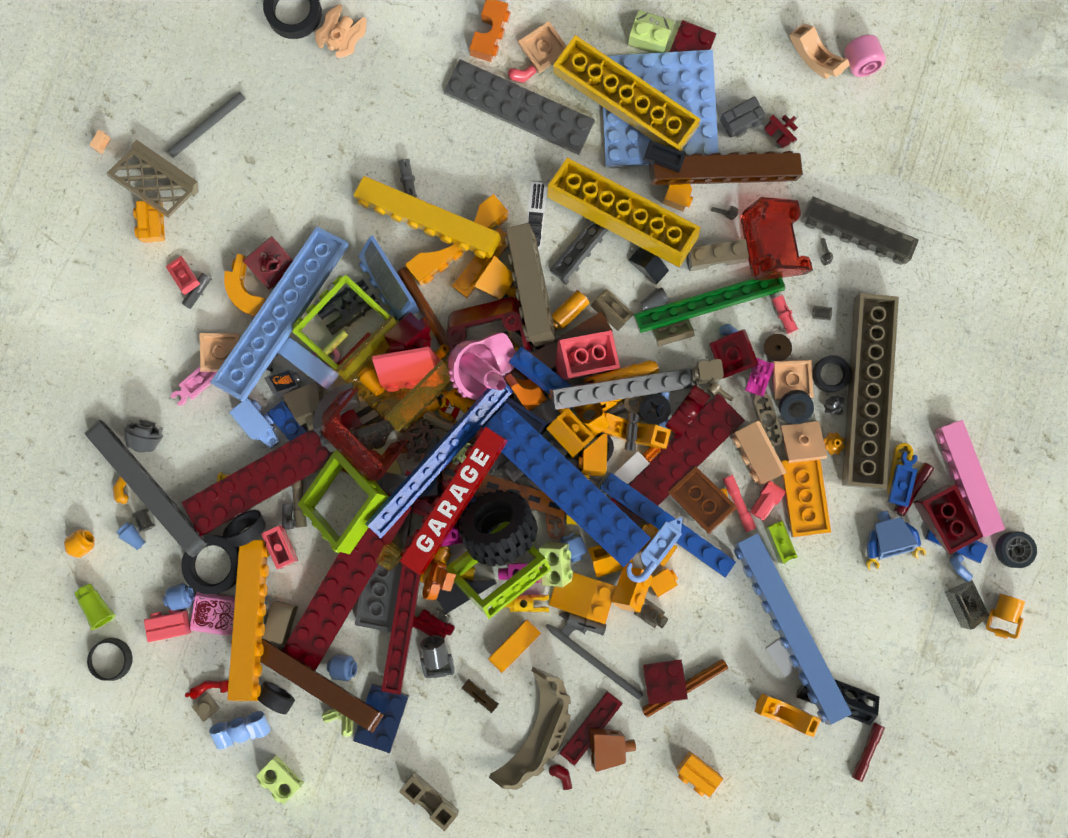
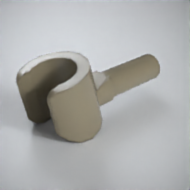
M712 383L707 387V390L713 396L719 393L730 401L734 398L722 390L721 386L717 383Z

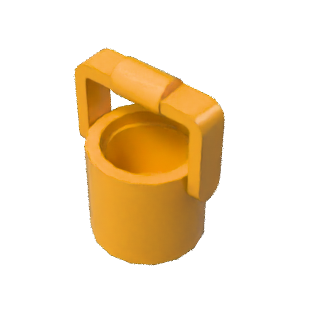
M999 594L995 610L991 609L986 629L995 633V636L1005 639L1008 637L1018 639L1024 622V618H1021L1025 601ZM996 617L1018 624L1015 635L1006 630L991 628L993 618Z

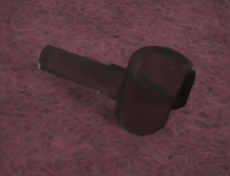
M730 206L728 211L716 207L711 208L712 212L725 215L730 220L735 219L739 211L734 206Z
M822 238L820 240L824 254L820 256V260L825 266L832 262L833 254L829 252L825 238Z

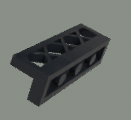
M835 680L852 713L847 717L871 725L878 716L880 696ZM801 685L797 690L796 697L812 703L807 695L809 691L806 685ZM845 692L852 693L855 699L848 698ZM866 698L873 701V707L867 705L863 699Z

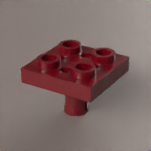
M272 236L242 260L268 290L280 281L293 262L292 258Z

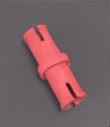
M781 295L772 299L778 313L777 317L781 319L786 333L789 334L798 330L792 317L793 312L789 310L784 296Z

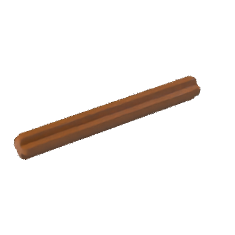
M406 267L397 271L398 276L414 299L422 316L429 320L430 328L440 345L445 344L449 347L447 333Z
M721 659L685 681L687 693L727 670L728 665ZM673 702L647 704L642 707V711L646 717H650Z

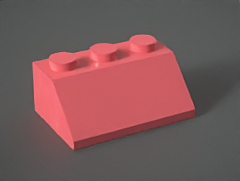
M612 330L559 340L555 361L558 375L564 380H570L620 368Z
M430 347L372 356L380 385L389 392L398 391L400 388L413 389L418 385L432 386L436 382H442L441 360Z

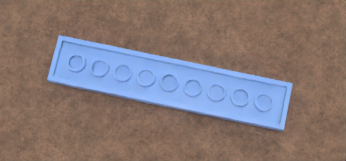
M316 226L210 383L245 402L294 329L292 325L299 317H302L349 247L347 241Z

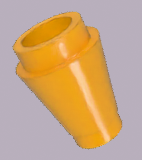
M366 367L358 374L359 381L374 393L375 396L384 392L385 388L380 385L375 369Z

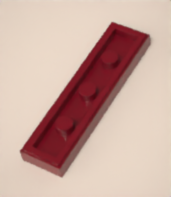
M606 691L559 754L575 766L590 747L589 729H604L623 703L609 691Z

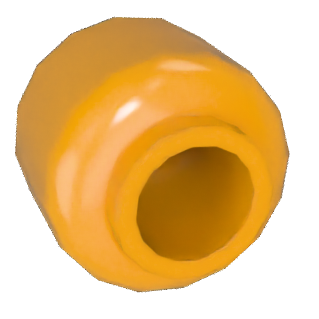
M83 529L73 532L65 538L64 546L66 553L75 558H81L95 546L93 534Z

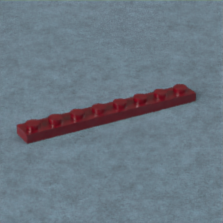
M407 536L406 546H410L412 543V536ZM402 564L381 689L383 692L401 695L421 581V575Z

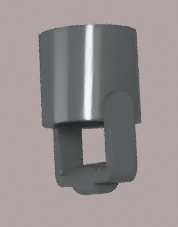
M439 635L423 639L420 643L423 658H420L424 677L439 678L453 675L455 672L452 654L447 652L445 639ZM450 663V669H440Z

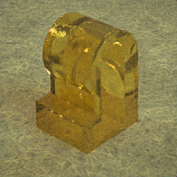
M393 543L390 545L386 544L381 550L376 563L391 571L402 559L401 553L403 550Z

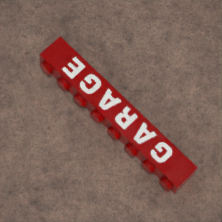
M485 427L484 430L482 428L479 430L475 437L477 441L473 446L470 445L465 452V460L463 463L459 462L454 470L456 474L443 487L444 493L435 499L433 510L431 513L428 512L422 520L423 526L420 530L417 529L411 537L412 543L410 546H406L401 553L402 559L400 562L419 575L424 574L508 442L507 439L488 427Z

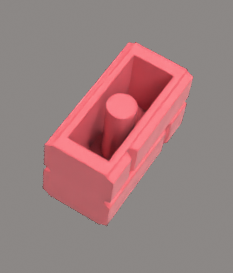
M276 526L261 534L264 541L267 542L266 546L276 569H282L299 561L282 526Z
M169 610V614L162 615V612L152 613L150 618L144 619L148 642L182 636L192 632L190 630L187 610Z

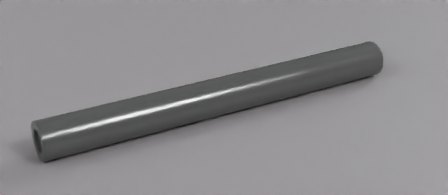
M241 92L237 93L167 151L173 158L176 157L246 100Z

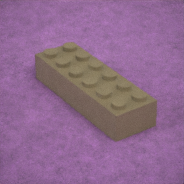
M529 222L506 228L507 235H505V241L511 252L508 253L510 264H513L514 271H512V277L518 289H515L516 296L522 307H519V312L525 322V325H523L524 335L535 347L557 342L536 236Z

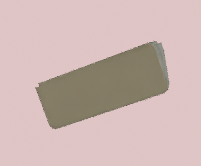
M607 289L591 304V307L598 313L601 312L607 322L617 331L634 315Z

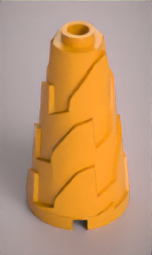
M647 360L602 374L588 376L584 378V383L588 382L589 384L659 372V367L655 361ZM622 399L600 402L598 404L606 412Z

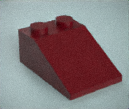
M956 484L945 485L913 502L922 520L948 555L983 537Z

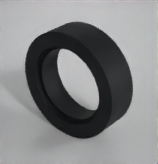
M279 0L263 1V11L268 23L278 35L284 38L300 39L306 37L318 27L321 21L322 7L319 0H309V14L302 22L297 24H285L277 19L275 9Z
M204 536L208 542L204 548L211 545L219 546L229 555L231 561L229 574L223 581L217 584L203 581L198 576L195 568L196 558L203 550L201 549L194 557L184 552L181 563L183 577L187 584L197 592L203 594L225 592L236 585L239 547L232 546L223 536Z

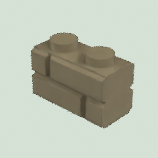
M720 359L711 360L710 362L709 360L699 361L691 369L692 381H695L696 385L717 383L724 376L722 361Z

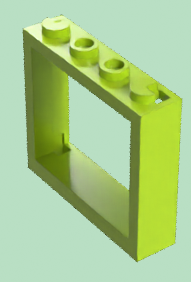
M346 274L344 277L339 275L332 282L334 287L330 291L326 289L319 296L321 301L317 305L313 303L305 311L308 315L304 319L299 317L292 325L294 327L292 332L344 379L384 337L383 335L397 323ZM346 283L386 322L355 356L341 368L301 330Z
M338 449L333 452L299 501L298 506L303 510V515L312 521V526L322 533V538L331 544L332 550L337 553L350 554L369 528L365 523L389 496L350 453ZM344 468L369 497L340 537L315 507L339 472Z
M509 522L502 523L491 533H496L504 529L509 524ZM532 545L530 550L526 551L534 560L484 599L461 577L462 574L478 563V561L471 557L468 551L451 562L446 570L449 573L456 574L455 584L490 619L551 571L547 559Z

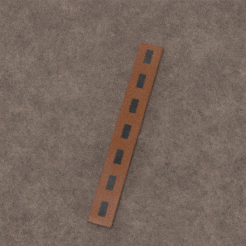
M422 454L419 464L423 460L425 454ZM449 462L443 469L444 482H447L449 479L452 480L456 474L454 470L457 464ZM487 474L476 491L485 495L488 492L494 493L496 490H503V492L506 490L513 491L522 495L527 500L531 509L558 518H565L566 513L544 492Z

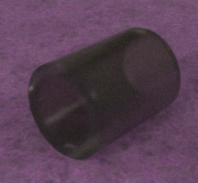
M813 307L812 319L831 320L832 307Z

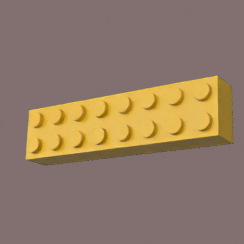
M576 35L553 65V71L556 76L654 142L682 151L699 127L701 121L699 117Z
M568 157L547 186V198L677 267L681 266L698 239L700 226Z

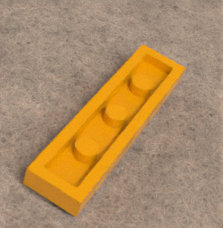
M497 227L495 231L499 233L501 240L493 256L499 259L507 248L505 241L507 233ZM475 256L454 282L452 288L465 298H468L475 289L470 284L488 258L485 257L483 259Z

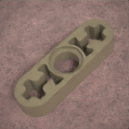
M767 393L764 394L762 399L767 401L764 403L765 409L769 407L770 411L760 413L759 410H763V406L757 403L760 399L759 395H755L752 403L757 419L760 421L765 432V428H771L775 425L776 429H772L774 435H778V439H776V443L773 440L770 442L773 447L782 443L783 434L771 397ZM765 414H769L773 418V422L770 425H766L763 422ZM770 430L766 432L768 438L771 436Z

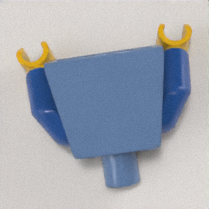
M888 511L877 514L880 523L874 525L873 530L869 533L867 542V557L870 559L866 561V567L869 570L872 562H875L876 569L879 568L880 565L876 561L877 557L878 560L911 552L914 558H918L917 552L919 550L921 555H926V550L920 547L921 540L917 529L904 522L900 517L891 519Z

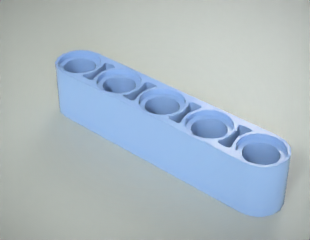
M289 336L278 351L280 355L327 390L339 375Z

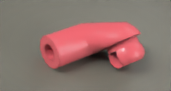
M532 65L524 71L511 68L508 71V76L513 81L524 83L537 71Z

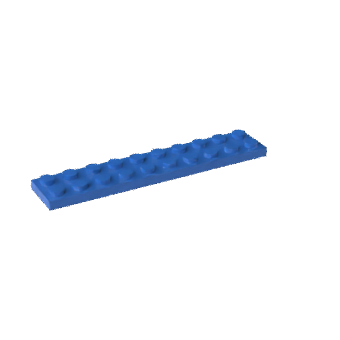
M507 403L482 428L484 430L485 427H488L507 439L508 442L501 452L623 568L651 539Z

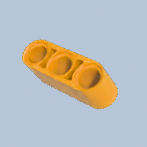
M527 619L488 660L500 673L504 672L533 643L541 632Z

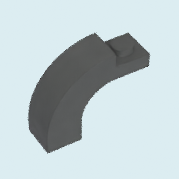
M352 382L341 385L326 394L314 413L313 430L320 437L322 446H326L330 452L338 450L334 432L337 419L346 411L361 407L358 391Z

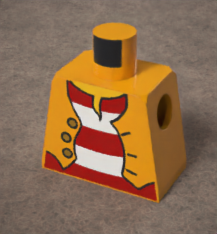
M442 387L435 395V397L443 402L439 409V414L456 424L477 400L462 397V393L457 391L458 388L448 392Z

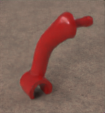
M229 680L204 681L185 693V697L190 696L191 699H197L210 688H220V693L228 692Z

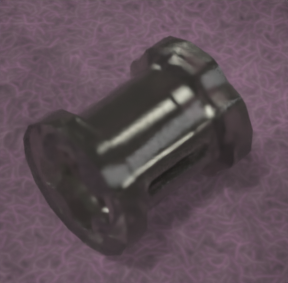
M148 508L132 514V518H135L139 527V533L155 527V524L152 523L149 517Z

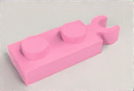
M198 367L179 384L182 389L173 392L171 398L175 399L180 395L181 400L177 403L179 406L186 403L187 397L192 400L195 399L211 385L210 382L217 372H200V367Z

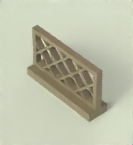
M138 140L132 144V149L107 172L108 177L168 218L191 195L194 197L199 192L198 181ZM134 156L140 160V164L128 165V161ZM151 168L155 171V175H143V169ZM141 169V175L130 176L129 170ZM118 170H127V176L118 177L115 173ZM156 179L157 186L145 187L144 180ZM158 179H167L170 181V185L159 186ZM142 180L143 187H133L130 184V181ZM182 189L186 193L183 196H174L173 190ZM171 190L172 197H160L159 191ZM146 191H157L158 197L149 198L146 196ZM161 202H173V206L169 210L161 206Z

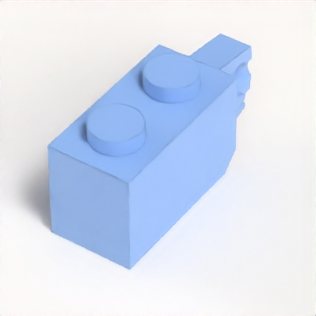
M247 398L245 402H241L229 413L251 439L262 441L272 449L280 442L274 432L275 427L272 425L274 421L268 414L264 415L261 412L262 406L257 400L254 399L252 401Z

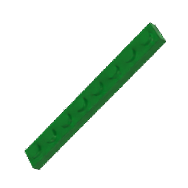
M777 271L635 313L634 319L639 332L643 333L785 291L786 286L780 272Z

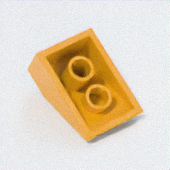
M573 572L572 581L564 587L554 586L549 606L606 624L616 585Z

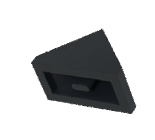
M641 247L628 260L656 285L669 272L658 256Z

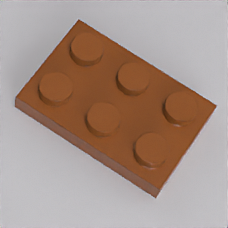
M696 466L668 492L708 534L737 509V506Z

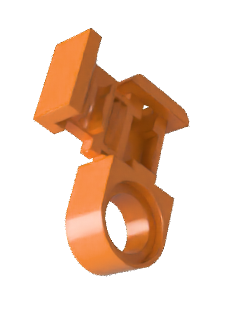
M432 560V568L422 590L424 599L436 600L440 589L451 591L456 574L445 570L447 565L442 561Z

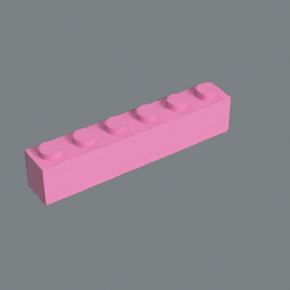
M960 420L936 428L935 438L942 446V456L950 467V477L955 480L983 537L1005 530L964 421Z

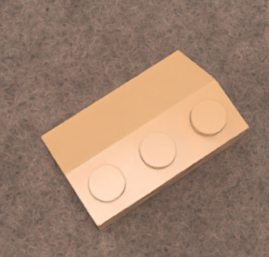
M756 421L732 433V442L742 452L741 459L745 465L749 466L751 470L749 474L754 483L757 482L760 485L786 473L760 421Z

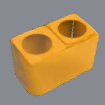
M598 403L573 407L586 428L594 436L610 427L604 411ZM592 409L596 412L595 417L591 420L583 418V414L587 410Z

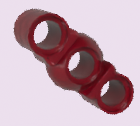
M695 384L665 427L681 438L706 404L710 395Z

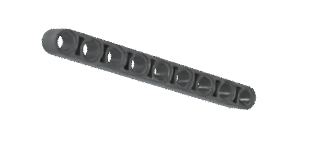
M99 419L85 432V435L188 555L194 557L208 544L203 535L199 536V532L195 529L192 522L106 423Z

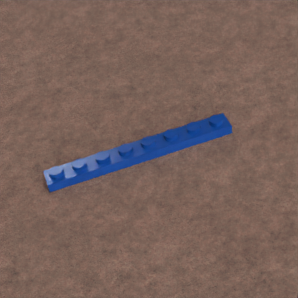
M611 472L600 486L602 491L659 530L665 522L676 519ZM682 523V535L676 543L726 578L736 561Z

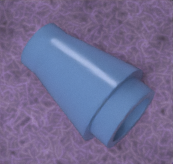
M128 522L116 532L119 535V539L128 543L136 550L146 543L134 525Z

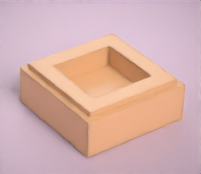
M98 129L89 146L96 152L103 154L111 138L105 132Z

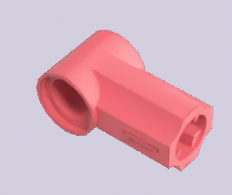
M768 481L749 512L764 521L773 507L781 501L786 491L772 481Z

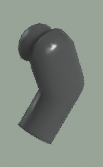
M282 504V527L285 530L294 529L296 521L292 519V504Z

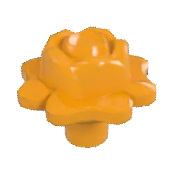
M837 432L834 434L828 433L827 437L823 439L825 448L830 455L834 453L839 455L841 450L845 448L843 444L845 439L840 437Z

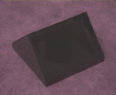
M973 580L945 591L961 628L975 629L989 616Z

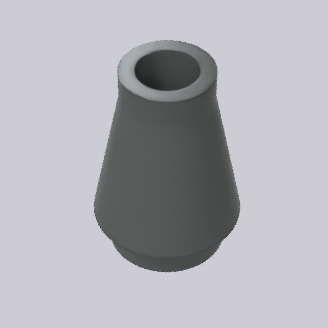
M662 287L656 288L640 304L644 311L665 305L669 298Z

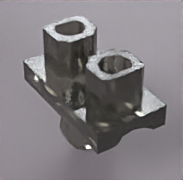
M646 598L640 613H633L653 628H656V626L664 628L668 621V618L664 616L665 612Z

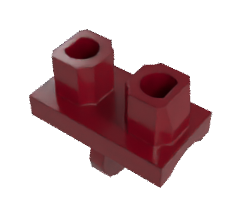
M774 115L769 118L770 122L764 130L772 136L779 129L783 135L776 142L783 149L797 141V138L788 130L789 127L794 132L798 129L794 124L797 120L795 116L789 119L784 115L781 119L786 123L785 125Z

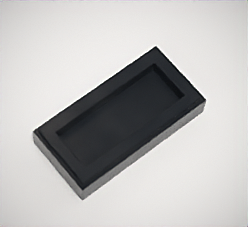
M650 140L643 160L679 173L686 153Z

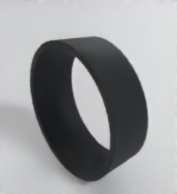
M251 510L238 516L224 529L223 536L234 547L250 543L266 527L261 512L259 510Z
M107 638L93 646L87 657V666L90 673L95 678L103 681L121 679L129 672L132 666L133 657L131 649L124 641L117 638ZM103 643L116 645L124 656L122 670L115 677L108 679L101 677L95 671L92 664L94 650Z

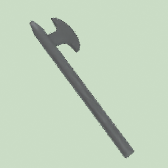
M561 612L559 614L565 620V626L561 631L554 626L546 624V628L552 635L636 699L640 700L643 693L569 638L574 630H579L584 635L585 632L581 628L566 625L568 612Z

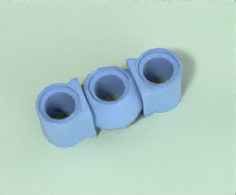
M256 711L247 715L246 719L238 717L230 723L229 721L216 723L209 729V733L216 748L225 749L228 746H232L234 742L243 743L250 737L251 739L262 738L270 732L271 728L264 712Z

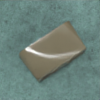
M280 601L272 602L265 625V633L262 638L281 646L285 645L289 639L298 606Z

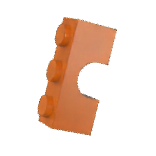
M498 0L485 1L481 18L482 22L491 25L492 29L487 33L475 31L469 48L470 56L492 62L493 56H497L499 51L497 44L499 39H503L505 33L503 27L505 22H509L511 15L508 3Z

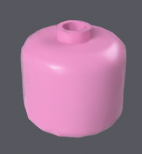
M867 34L857 37L844 50L845 58L848 59L850 64V71L856 77H865L877 72L886 61L880 41L875 35Z

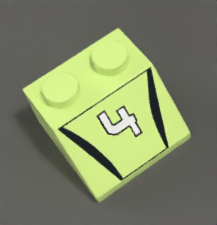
M639 10L629 36L628 46L651 53H664L674 21Z

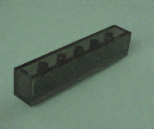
M814 196L808 201L800 221L805 223L804 225L808 228L820 229L825 235L837 236L842 242L854 243L862 250H871L875 252V255L891 258L894 263L900 265L911 261L919 241L917 238Z

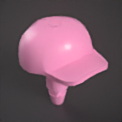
M498 332L481 340L463 341L451 350L448 358L450 381L453 382V387L458 388L457 391L462 393V397L478 400L488 388L496 390L505 389L506 382L504 377L514 369V366L509 361L516 353L508 336L503 332Z

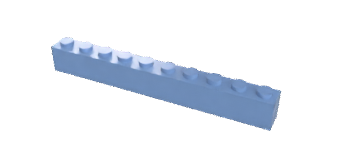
M757 533L735 544V556L738 560L742 561L745 575L751 578L753 591L756 595L760 596L762 600L761 606L765 613H769L772 619L770 620L771 626L775 631H778L782 647L788 650L790 663L793 667L797 668L799 672L798 678L802 685H806L809 691L807 695L812 704H815L819 710L817 715L821 722L832 725L851 715L852 713L759 534Z

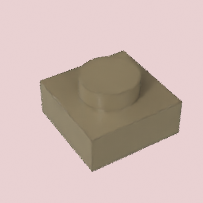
M209 693L192 706L203 722L221 709Z

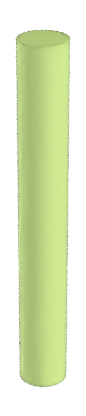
M342 330L322 351L329 355L348 334ZM319 355L316 356L318 359L323 361V359Z

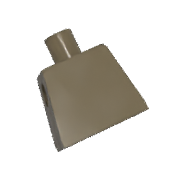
M317 382L283 394L285 402L299 425L304 426L307 424L308 430L311 431L313 430L315 410L323 399V391Z

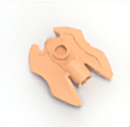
M341 4L325 14V22L322 27L315 31V40L318 47L323 48L326 43L329 50L336 51L337 58L346 57L354 53L356 42L365 35L367 22L366 18L362 17L352 26L353 20L348 16H343L339 21L342 11Z

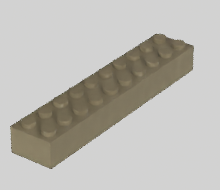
M860 293L854 298L850 355L851 379L848 385L842 486L887 489L898 296Z

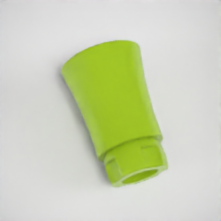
M92 584L84 585L74 593L91 630H96L106 625L116 617V614L108 607Z

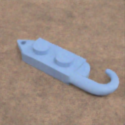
M682 517L665 522L643 550L641 560L646 568L641 575L636 576L632 574L631 567L633 564H628L626 572L630 580L640 583L649 578L682 535Z

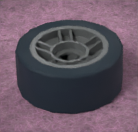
M1007 532L998 539L995 545V553L1003 565L1010 568H1024L1034 562L1037 556V546L1034 539L1024 532ZM1015 546H1017L1018 553H1015L1013 550Z

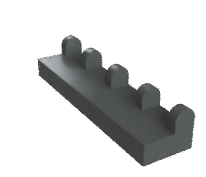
M590 220L552 266L550 272L567 285L569 277L574 271L577 272L580 269L578 266L586 257L591 256L590 252L598 242L601 243L603 241L602 237L608 230Z

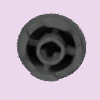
M128 420L126 427H124L126 446L141 453L154 451L163 438V427L156 428V423L147 420H139V423H133L132 420Z

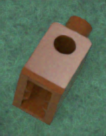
M589 729L591 766L595 772L625 764L626 752L636 751L635 740H625V736L620 730Z

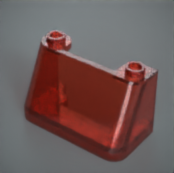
M760 197L743 211L741 225L747 244L750 271L754 280L763 281L800 276L813 271L810 258L808 256L799 257L793 224L801 215L798 200Z

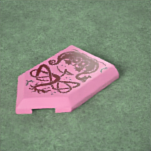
M196 592L190 630L230 636L233 632L235 597Z

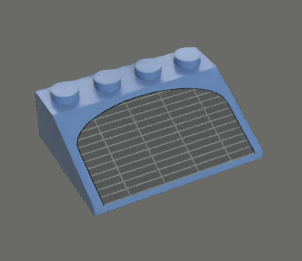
M373 235L370 236L359 254V258L362 261L359 265L364 273L368 271L371 275L369 281L374 289L378 287L381 291L379 297L384 305L388 303L391 307L389 313L394 320L398 319L401 321L409 313L415 315L420 312L414 299Z

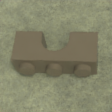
M746 239L692 247L687 255L689 271L708 269L712 265L726 263V266L745 263L749 258Z
M416 772L409 777L399 791L413 805L416 803L423 807L430 815L429 819L444 832L458 816L459 810Z

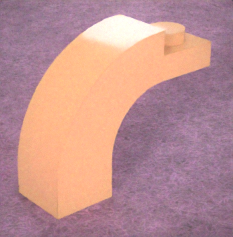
M803 23L789 34L800 57L821 77L825 79L831 75L836 77L850 66L848 59L834 55L825 48L814 26Z

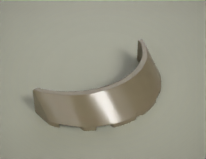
M532 667L531 671L534 673L539 685L540 704L533 729L516 755L501 768L489 775V778L503 789L517 790L523 787V783L531 777L540 775L545 770L543 766L550 758L553 759L559 751L569 727L571 715L568 714V705L571 704V700L566 692L564 682L559 677Z

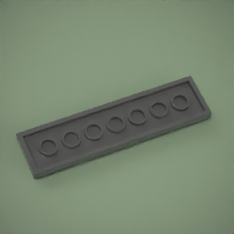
M459 59L444 90V94L578 155H580L595 123V119Z
M379 471L377 484L382 489L393 494L408 476ZM413 507L359 597L355 619L356 626L391 632L402 570V563L400 562L402 559L401 553L406 546L407 536L410 533Z

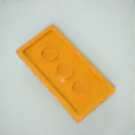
M787 460L781 461L786 471L782 477L784 490L786 491L785 497L791 537L831 533L821 460L788 463Z

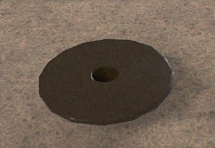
M773 334L765 340L764 352L770 360L784 361L791 355L792 343L785 335Z

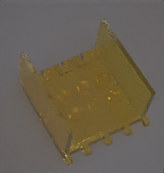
M391 315L335 371L346 383L352 382L358 391V395L362 396V399L370 407L375 408V411L384 420H388L387 423L399 432L403 427L406 429L452 382L450 381L449 370L446 367L448 362L445 360H441L413 389L400 388L395 392H389L385 389L383 393L375 396L374 393L359 381L358 374L364 368L371 367L375 369L372 356L385 354L389 348L383 335L397 324Z

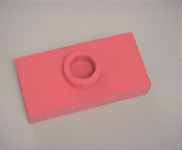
M182 256L166 266L184 295L200 285V282Z

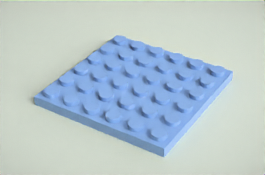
M713 50L608 56L701 119L699 127L681 151L686 153L685 156H691L696 153H701L702 155L718 153ZM603 107L606 167L649 165V162L643 160V157L651 139Z

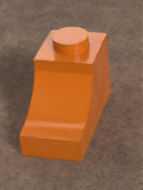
M511 373L504 377L527 410L531 411L547 400L543 394L545 391L532 380L517 379Z

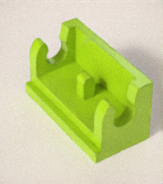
M783 520L764 527L779 563L784 564L788 560L798 558Z

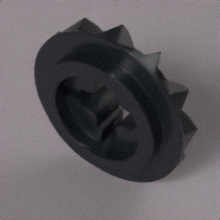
M650 394L640 404V414L647 423L653 425L661 424L670 415V403L660 394ZM651 402H653L655 406L663 405L661 409L658 410L659 417L654 412L647 413L652 409Z

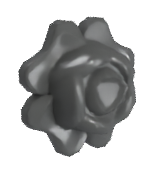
M829 397L825 402L824 412L831 415L834 413L836 415L842 414V407L845 406L844 397Z

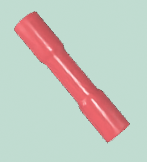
M731 475L722 479L729 495L737 506L739 518L745 532L756 529V525L750 512L747 510L734 476Z

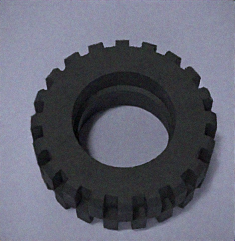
M496 490L494 493L488 492L485 496L477 497L476 501L471 502L468 505V509L463 511V518H460L459 534L467 551L478 563L484 565L487 563L488 566H495L496 564L503 566L507 562L512 563L516 561V558L519 556H524L525 551L530 550L532 547V542H535L538 531L537 521L527 500L522 495L508 490L505 492L503 490ZM510 522L504 529L496 533L487 534L495 525Z

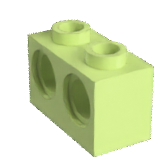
M547 542L539 547V552L547 559L551 571L542 577V585L564 587L571 582L573 572L570 566L571 552L569 544Z
M277 755L256 775L258 783L263 788H268L272 792V797L283 805L304 784ZM268 770H273L276 773V778H270ZM287 784L290 787V792H284L281 785Z

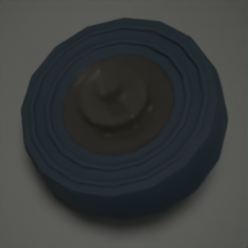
M792 390L786 393L779 402V412L782 418L791 424H801L807 421L814 411V403L810 395L801 390Z

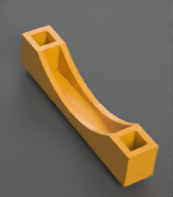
M493 194L479 205L474 222L493 229L496 225L501 226L507 221L508 210ZM453 244L440 251L419 253L407 262L405 266L420 285L424 283L426 285L434 279L433 276L436 273L445 271L451 261L460 259L464 255V250L458 248L457 244Z

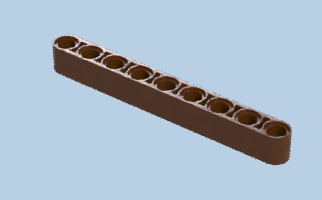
M262 638L264 651L260 659L261 663L366 730L374 733L384 716L383 713Z

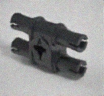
M363 278L356 283L363 291L370 289ZM344 287L343 291L332 297L317 313L323 320L334 311L340 312V317L326 325L332 336L345 326L350 327L352 323L361 317H365L367 315L366 312L372 309L365 301L356 303L355 297L358 294L351 288ZM372 294L371 296H369V297H370L371 299H373L378 305L380 304V303L378 302V300L376 299V297L374 296V294ZM344 302L350 305L351 312L346 309Z

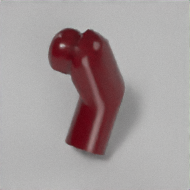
M560 764L551 765L549 767V774L561 780L563 790L572 789L569 770Z

